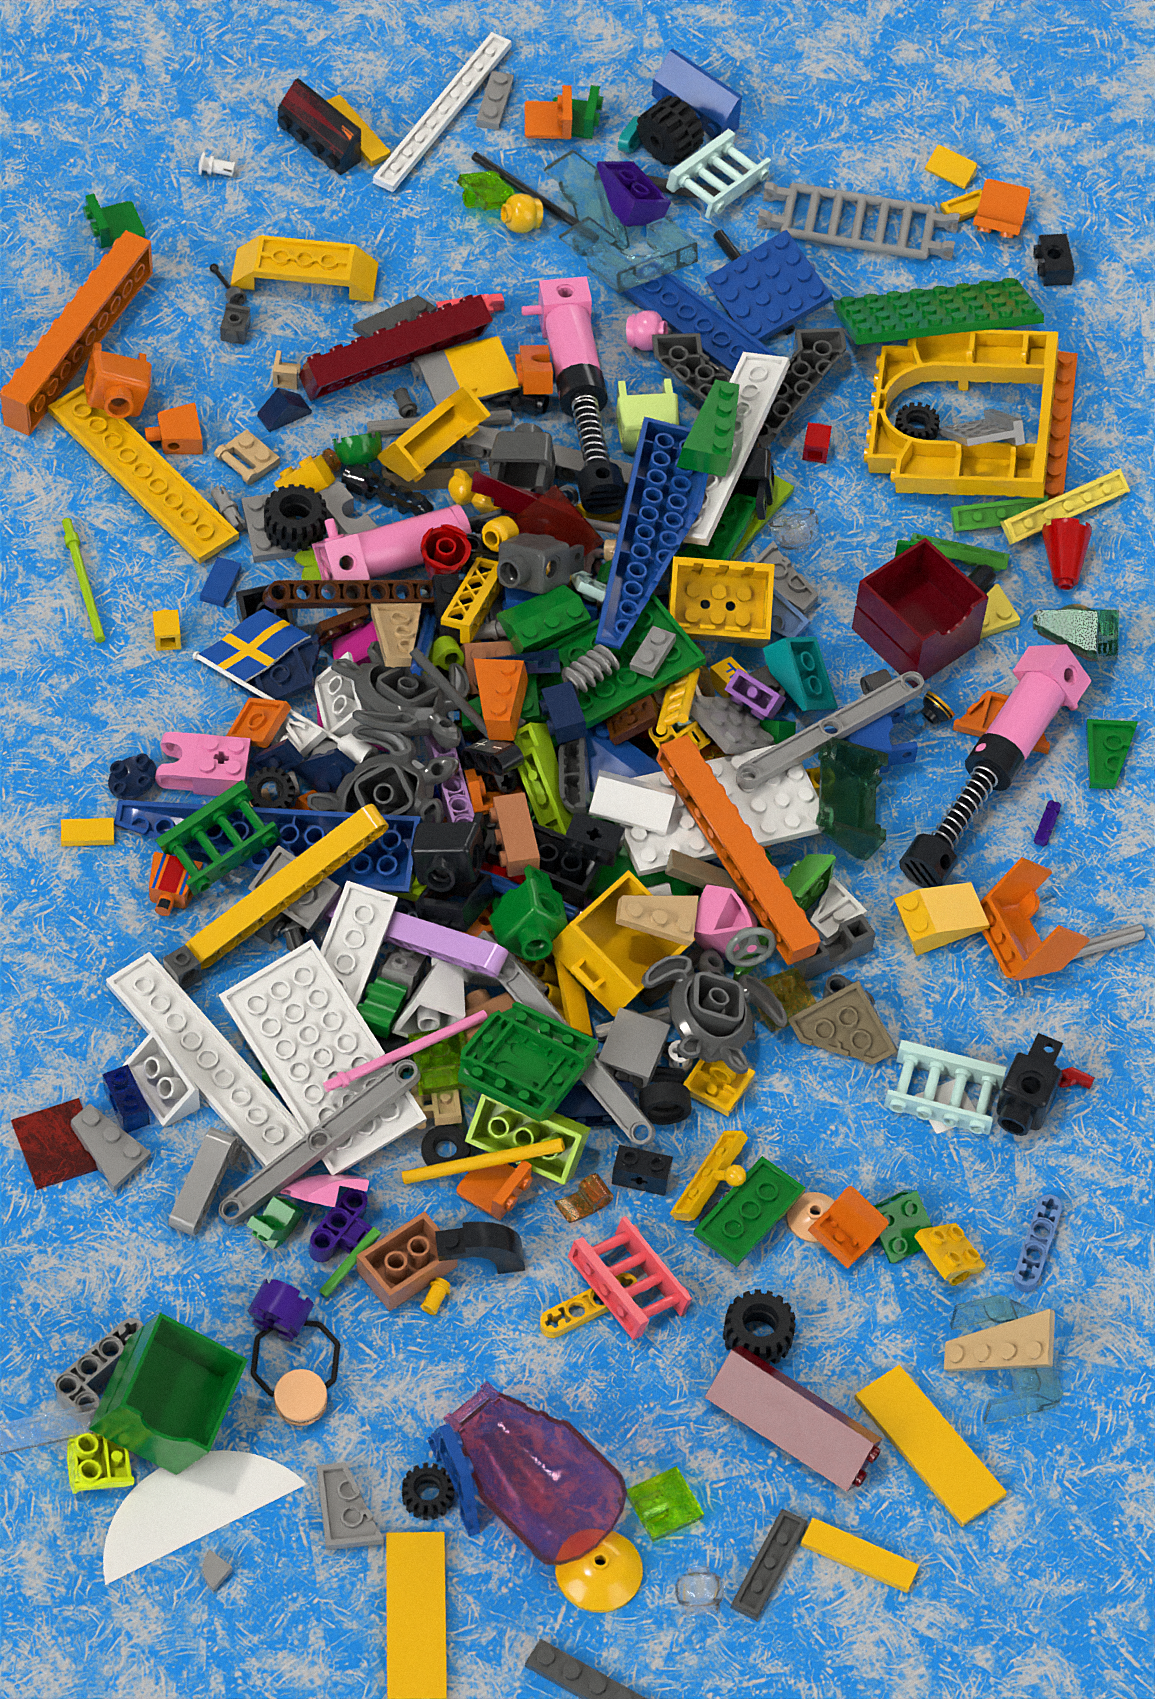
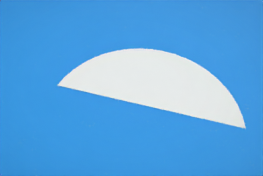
M210 1451L177 1475L163 1468L155 1470L128 1494L114 1515L105 1540L103 1554L105 1585L307 1483L294 1472L273 1460L241 1451Z

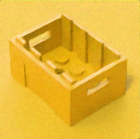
M673 556L669 566L667 610L691 640L740 643V646L764 648L770 640L775 564ZM707 600L710 603V607L703 609L700 605L701 601ZM726 603H734L735 609L733 611H728L726 609Z

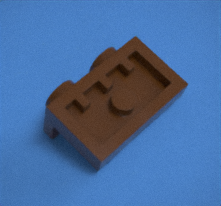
M651 695L606 719L610 740L615 746L658 723L661 708Z

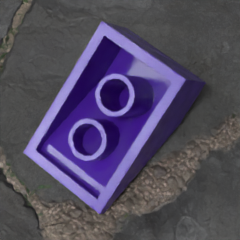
M633 161L597 162L596 166L610 207L621 224L627 227H649L662 224L671 201Z

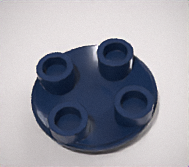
M144 753L126 758L123 761L117 760L113 762L110 766L109 790L115 797L123 800L142 796L155 783L157 770L155 763Z

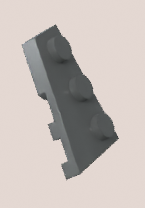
M417 295L353 324V331L360 336L368 338L381 328H386L387 330L394 328V325L402 320L408 319L409 322L417 319L416 316L423 312L429 311L430 314L436 312V307Z

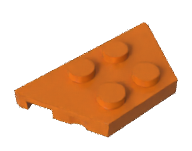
M987 690L977 703H973L967 709L963 717L954 721L952 730L981 737L985 734L1009 696ZM1044 732L1032 750L1048 754L1050 743L1047 742Z

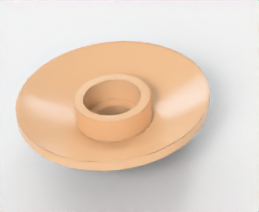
M804 1193L787 1212L786 1217L790 1230L804 1241L818 1243L819 1241L808 1229L835 1201L822 1193ZM810 1211H817L820 1214L813 1215Z

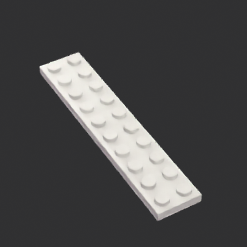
M749 352L742 353L729 381L730 383L740 384L732 457L725 477L708 474L701 511L683 542L708 546L790 366L789 357Z
M150 952L106 979V986L148 1034L153 1029L159 1031L199 1089V1094L263 1168L305 1136V1133L292 1114Z

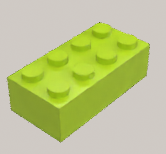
M481 1094L465 1142L491 1153L562 1138L565 1151L525 1159V1161L532 1164L533 1172L565 1185L574 1177L591 1128L555 1112L552 1113L548 1120L538 1122ZM522 1160L513 1163L519 1165Z

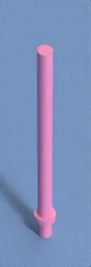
M484 1010L479 1011L345 1073L343 1071L338 1072L336 1077L323 1082V1086L326 1092L339 1087H348L350 1082L486 1021L488 1016Z

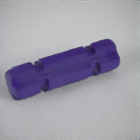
M1048 801L1038 826L1039 828L1035 834V844L1047 845L1057 820L1056 818L1060 812L1061 804L1059 802Z

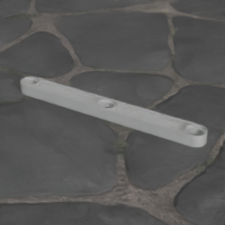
M906 672L748 760L738 767L736 774L737 784L743 789H753L921 694L924 678L917 672ZM909 680L915 681L919 686L917 688H909L905 682ZM826 726H833L838 732L829 734L824 728ZM750 772L755 778L753 780H745L741 774Z
M506 958L503 966L511 963L514 967V973L511 977L504 978L500 970L496 978L515 1001L571 1027L520 964L513 959ZM594 1056L591 1065L580 1079L631 1141L642 1146L652 1143L656 1135L653 1124L599 1059ZM640 1125H645L649 1130V1134L646 1139L640 1141L637 1139L635 1132Z
M405 1059L395 1064L227 1196L219 1205V1214L222 1219L230 1225L242 1222L415 1086L420 1079V1071L416 1063ZM405 1068L414 1069V1074L409 1079L400 1078V1073ZM325 1136L327 1137V1142L323 1147L316 1148L313 1146L315 1138ZM238 1205L239 1212L235 1216L228 1217L225 1215L226 1209L229 1206Z

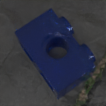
M125 1065L102 1074L105 1094L121 1128L126 1133L150 1125L149 1108L129 1066Z

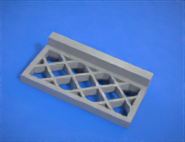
M995 409L984 410L985 419L939 427V435L966 446L1003 440L1015 446L1025 444L1022 419Z

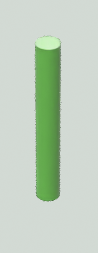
M374 1226L320 1288L319 1292L326 1298L356 1265V1255L372 1246L382 1234Z

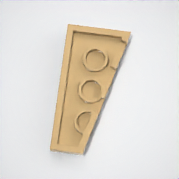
M371 603L370 612L385 667H411L412 656L409 653L415 647L422 603Z
M1047 1309L946 1341L944 1370L958 1372L1053 1367L1055 1311Z

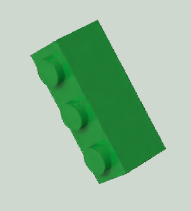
M564 584L496 614L516 654L544 649L588 625L591 620V616L580 596Z

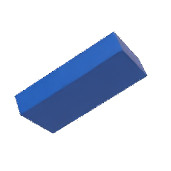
M217 557L200 593V601L224 607L242 570L241 563Z

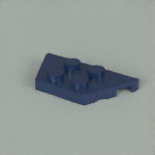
M318 634L293 647L270 668L247 681V683L273 699L285 701L313 689L321 645ZM230 679L234 684H236L238 687H240L242 690L248 693L251 697L263 699L262 697L258 696L257 694L253 693L252 691L248 690L247 688Z

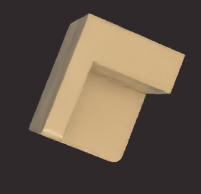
M280 350L276 351L273 366V387L297 390L301 365L282 362V351Z

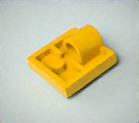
M700 1059L683 1085L689 1089L690 1097L728 1117L755 1077L756 1071L748 1068L746 1073L736 1074L722 1060L707 1063Z
M957 1223L920 1229L914 1236L944 1280H948L951 1286L962 1283L971 1274L980 1273L986 1267L978 1251L973 1248L966 1238L964 1231Z

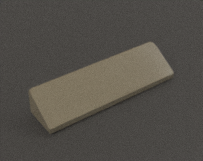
M479 460L430 463L424 469L427 474L416 483L413 480L407 482L386 466L381 467L382 478H387L396 485H402L410 488L412 491L448 488V482L454 476V470L457 468L464 470L473 478L474 472L481 471Z
M674 849L670 850L665 874L705 889L706 884L733 889L743 902L750 907L728 871Z

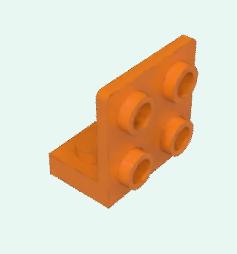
M562 85V95H557V101H525V138L571 139L572 85Z
M475 769L464 770L474 813L489 814V808H493V797L523 793L520 786H516L515 790L508 794L502 793L499 790L486 792L482 776H477Z

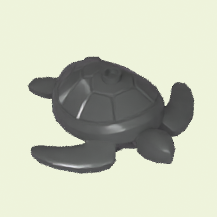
M379 641L371 642L367 649L371 663H362L358 666L346 658L333 661L331 669L354 681L357 697L366 709L354 711L352 713L353 719L373 729L399 732L407 736H427L432 734L438 744L446 749L459 746L461 742L460 730L456 724L445 718L448 712L459 709L457 705L424 672L423 675L418 676L416 673L412 674L410 672V667H385ZM452 663L448 668L449 682L467 701L470 695L469 678L463 667L457 663Z
M362 724L353 729V736L356 739L388 749L390 753L371 757L356 765L355 769L344 777L336 793L319 792L310 794L307 797V805L314 811L356 813L364 806L374 804L380 814L420 816L423 821L427 814H434L436 823H443V804L440 799L434 798V784L443 783L455 776L459 770V760L451 756H441L431 759L428 765L424 766L414 759L416 747L407 735L399 732L377 730Z
M713 948L708 949L700 956L698 973L694 972L691 959L687 956H667L651 965L642 976L641 983L645 988H653L666 981H676L670 992L669 1009L673 1024L682 1039L677 1052L684 1059L698 1057L707 1063L722 1060L736 1074L746 1073L748 1071V1062L740 1049L749 1040L753 1028V1016L748 1005L749 1002L764 1011L778 1026L785 1027L787 1025L786 1012L770 988L751 975H742L737 981L723 975V960Z

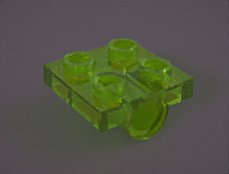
M494 171L460 174L457 179V183L464 189L462 194L463 204L469 209L482 208L484 211L501 209L506 200L511 195L516 194L500 178L499 174Z
M677 1466L626 1489L625 1495L652 1542L704 1518V1512Z

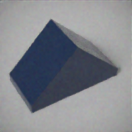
M277 388L257 412V417L268 432H272L311 414L312 410L300 394Z

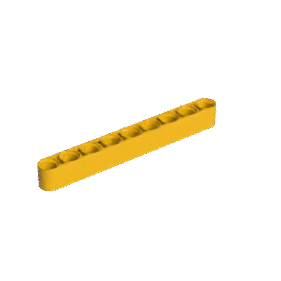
M368 804L358 810L187 941L185 945L201 963V970L213 965L382 836L388 830L389 825L375 805Z

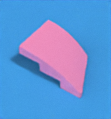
M315 1175L296 1179L279 1193L304 1201L335 1207L339 1186L367 1191L369 1180L352 1175Z

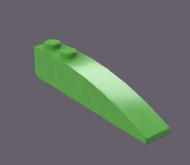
M808 854L802 861L798 860L795 862L790 870V874L786 878H781L784 885L790 888L797 905L804 912L828 888L836 861L834 855ZM758 920L757 927H763ZM758 935L760 944L768 946V938ZM759 953L747 954L740 959L753 958L758 956ZM757 965L750 967L736 966L733 980L737 981L740 976L749 975Z

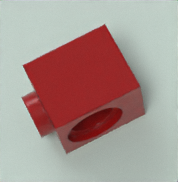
M808 422L802 460L826 464L832 426Z

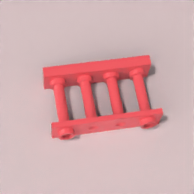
M626 1216L621 1218L615 1236L594 1246L589 1245L584 1237H581L573 1242L567 1256L633 1340L643 1335L649 1322L648 1318L670 1307H673L681 1317L685 1315L692 1300L688 1290L679 1283L642 1237L638 1228ZM622 1244L632 1255L610 1267L606 1266L599 1258L600 1255ZM640 1265L648 1277L626 1288L615 1278V1276ZM654 1286L665 1297L643 1309L639 1308L631 1298Z

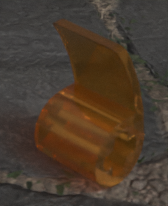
M594 1173L580 1182L578 1192L556 1200L555 1205L567 1222L572 1223L601 1210L613 1200L614 1195L601 1177Z

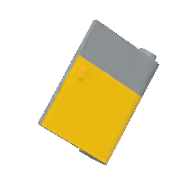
M498 336L414 357V362L411 363L414 377L418 376L419 380H425L436 406L465 384L469 386L479 400L521 389V386H518V379Z

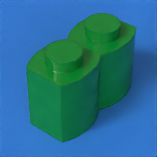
M380 976L376 978L374 983L370 982L365 992L366 1000L364 1004L359 1003L356 1009L373 1034L386 1039L389 1037L391 1028L407 1000L408 987Z

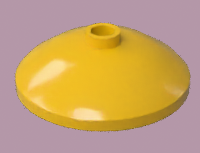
M589 1529L574 1535L563 1545L556 1560L555 1575L559 1589L573 1605L589 1612L605 1613L617 1610L633 1599L641 1585L643 1565L637 1549L626 1537L607 1529ZM601 1559L605 1564L600 1566L595 1561Z

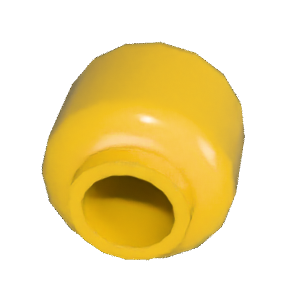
M508 516L496 517L488 521L482 529L484 544L495 552H498L501 542L519 535L517 524Z

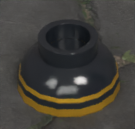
M927 691L923 698L924 707L920 712L929 722L936 725L938 721H947L955 716L952 709L933 692Z

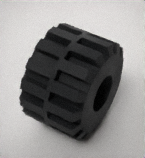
M669 95L642 113L637 119V131L647 152H650L652 157L659 160L661 164L674 166L698 149L704 142V130L701 128L702 123L697 118L696 112L689 107L688 103L682 102L679 97Z

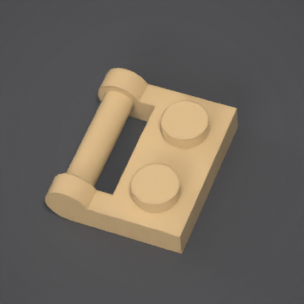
M247 429L227 444L218 446L214 452V456L220 461L224 460L242 476V480L248 485L253 484L280 464V457ZM235 453L240 459H242V460H243L246 464H248L252 469H248V468H247L245 465H243L238 459H236L232 454Z

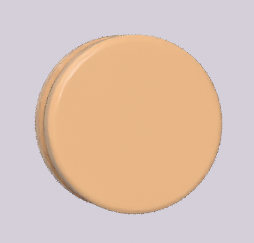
M306 1369L292 1370L283 1375L277 1382L274 1390V1402L279 1416L287 1423L295 1426H307L319 1420L324 1414L328 1402L327 1390L323 1380L316 1373Z

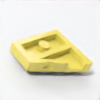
M994 585L986 594L989 599L980 639L1019 626L1020 617L1000 585Z

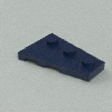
M558 649L482 658L524 661L527 674L561 672Z

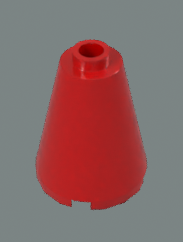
M1064 517L1052 519L1050 525L1046 526L1045 523L1042 528L1052 580L1059 589L1070 590L1079 582L1092 535V527L1088 522H1086V526L1079 524V519Z
M442 524L441 527L428 529L423 535L420 550L428 579L432 580V576L438 574H458L468 561L471 554V543L467 539L466 533L457 526Z

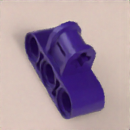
M348 1189L337 1201L335 1207L329 1211L310 1236L309 1255L314 1261L322 1263L328 1261L339 1248L350 1254L371 1230L372 1226L362 1220L366 1213L368 1202L367 1194L363 1190ZM356 1202L360 1207H351L348 1203ZM340 1222L344 1227L336 1228L332 1223ZM321 1242L327 1244L328 1247L319 1248L315 1244Z

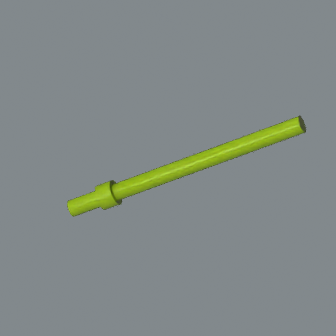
M64 518L62 525L65 532V545L71 553L95 641L102 643L105 641V635L79 546L81 542L79 535L74 531L71 518Z

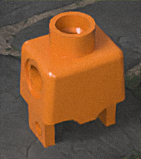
M94 342L84 377V388L88 406L105 410L109 416L117 419L126 418L127 416H140L151 387L152 365L150 362H147L146 354L139 353L137 359L102 351V344Z

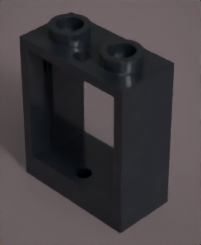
M479 873L474 884L454 885L453 888L444 892L435 891L428 887L415 902L417 917L446 928L467 932L495 898L491 875ZM450 895L468 897L464 903L446 901Z

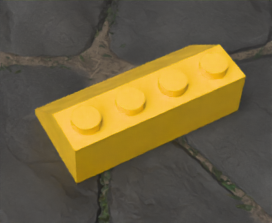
M552 952L541 960L526 961L519 957L518 959L548 987L544 992L545 996L573 1029L593 1037L585 990L582 983Z

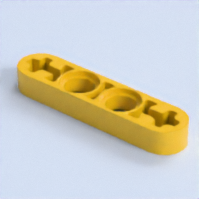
M621 1273L615 1276L620 1284L624 1283L626 1286L638 1282L636 1277L630 1273ZM590 1288L546 1310L540 1317V1331L548 1338H556L610 1310L605 1304L599 1305L594 1302L593 1297L596 1293ZM573 1306H580L584 1309L585 1313L580 1317H574L569 1313V1309ZM551 1319L552 1322H557V1327L547 1326L548 1320Z

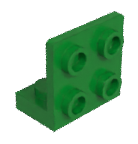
M903 1190L873 1205L889 1222L887 1228L878 1237L889 1263H895L923 1249L914 1236L920 1229L933 1226L917 1190Z

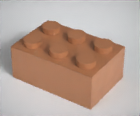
M425 1211L356 1255L357 1272L389 1311L428 1287L430 1282L434 1281L436 1277L441 1278L458 1266V1259L438 1260L435 1231L441 1230Z

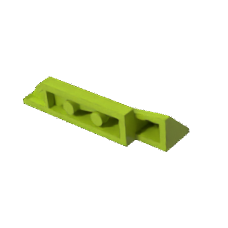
M528 723L517 730L514 740L515 745L520 748L524 756L523 765L517 768L538 824L565 835L573 818V813L568 811L563 805L559 794V765L546 724Z

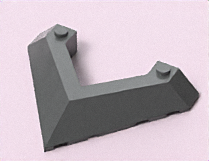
M844 328L796 329L793 345L794 354L789 360L790 366L756 439L762 448H767L846 351ZM700 333L652 335L654 358L704 402L715 380L730 381L733 374L721 366L719 368L713 364L710 358L702 353Z

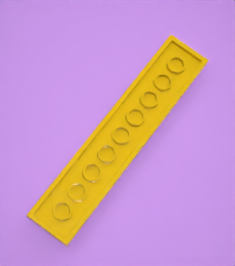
M84 384L48 405V413L199 564L239 539V532L124 418H113L105 410L88 406Z

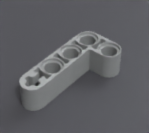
M214 1127L208 1130L172 1209L168 1226L192 1236L197 1235L228 1165L234 1166L241 1154L242 1142L238 1137Z
M127 1318L57 1377L55 1390L58 1403L82 1426H90L100 1404V1399L94 1391L112 1376L128 1338L144 1326L139 1319ZM109 1351L117 1352L114 1356L105 1355ZM89 1369H93L96 1371L95 1373L90 1375L84 1374V1372ZM69 1387L75 1389L71 1393L62 1392L65 1388ZM86 1406L94 1407V1409L89 1412L82 1411V1409Z

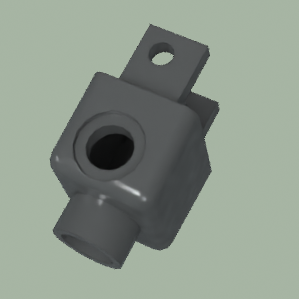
M522 423L515 428L514 432L502 431L497 433L488 460L490 476L509 485L531 492L536 491L537 494L547 497L548 490L553 489L556 465L551 434L543 432L539 426L532 423Z
M521 533L499 544L497 576L500 584L508 588L545 594L563 584L565 586L569 585L570 575L584 570V546L577 544L569 547L566 542L554 539V536ZM550 561L551 569L548 575H546V566Z

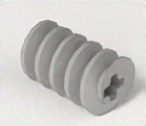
M598 644L593 650L587 651L585 656H580L577 662L574 661L569 667H564L561 671V676L564 683L572 682L576 696L579 697L578 689L583 693L588 692L586 683L591 687H595L596 682L594 678L602 682L604 680L602 672L610 676L612 675L610 666L615 670H619L620 665L608 648Z

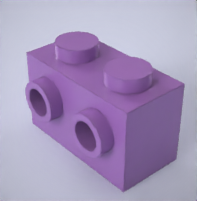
M739 668L724 689L732 694L729 698L741 707L744 703L752 707L751 713L761 720H764L765 717L773 720L786 700L785 697Z

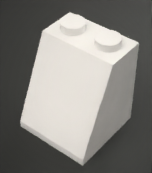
M439 960L413 992L391 1028V1033L416 1041L464 1019L463 968ZM447 1038L431 1046L440 1048Z

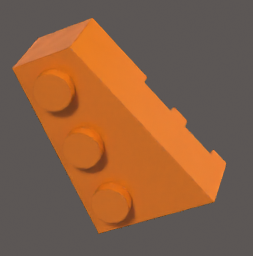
M473 658L489 740L514 741L529 682L525 663L521 660Z

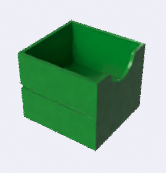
M160 1312L128 1338L88 1429L177 1475L210 1452L248 1359Z

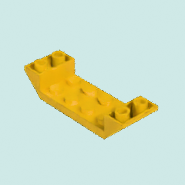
M259 235L237 248L230 286L254 290L256 278L349 287L350 300L373 302L379 262L355 244Z

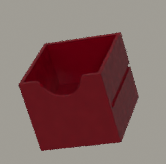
M924 538L860 580L852 629L900 676L906 672L914 671L922 675L925 681L979 644L989 597L928 539ZM907 681L913 688L918 686V683L915 681Z

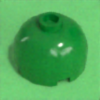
M381 431L375 432V437L373 438L372 433L343 437L341 438V443L338 442V438L332 439L335 455L345 466H355L358 463L369 468L368 464L378 459L377 455L382 451Z

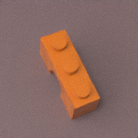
M519 345V354H515V368L518 386H522L523 394H553L552 362H550L549 345Z

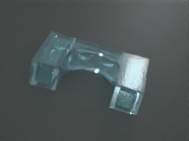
M667 217L646 224L647 245L656 252L643 256L628 255L619 251L610 242L605 240L586 248L587 268L617 293H621L698 262L697 241Z

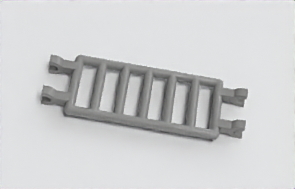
M766 181L763 201L772 202L780 200L786 201L783 216L760 209L758 229L777 228L780 229V233L787 229L791 237L795 239L925 260L929 254L952 261L955 241L936 242L931 241L934 226L957 233L960 216L958 213L939 214L936 213V207L932 205L795 182L791 183L789 188L778 187L772 182ZM797 193L811 195L804 230L790 228ZM820 196L834 199L827 234L813 232ZM843 200L857 202L850 238L836 236ZM866 204L880 206L874 242L860 240ZM889 208L903 210L897 246L883 244ZM912 212L926 214L920 250L906 248Z

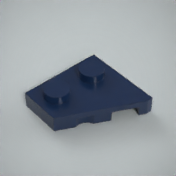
M338 748L328 750L324 754L311 755L309 759L301 761L300 764L290 769L317 791L334 793L344 777L351 773L358 764Z

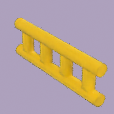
M699 668L667 685L656 727L658 734H665L667 727L677 722L686 723L688 721L700 673Z

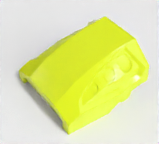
M95 1432L69 1436L67 1441V1466L69 1485L73 1494L79 1491L127 1487L134 1484L129 1450Z

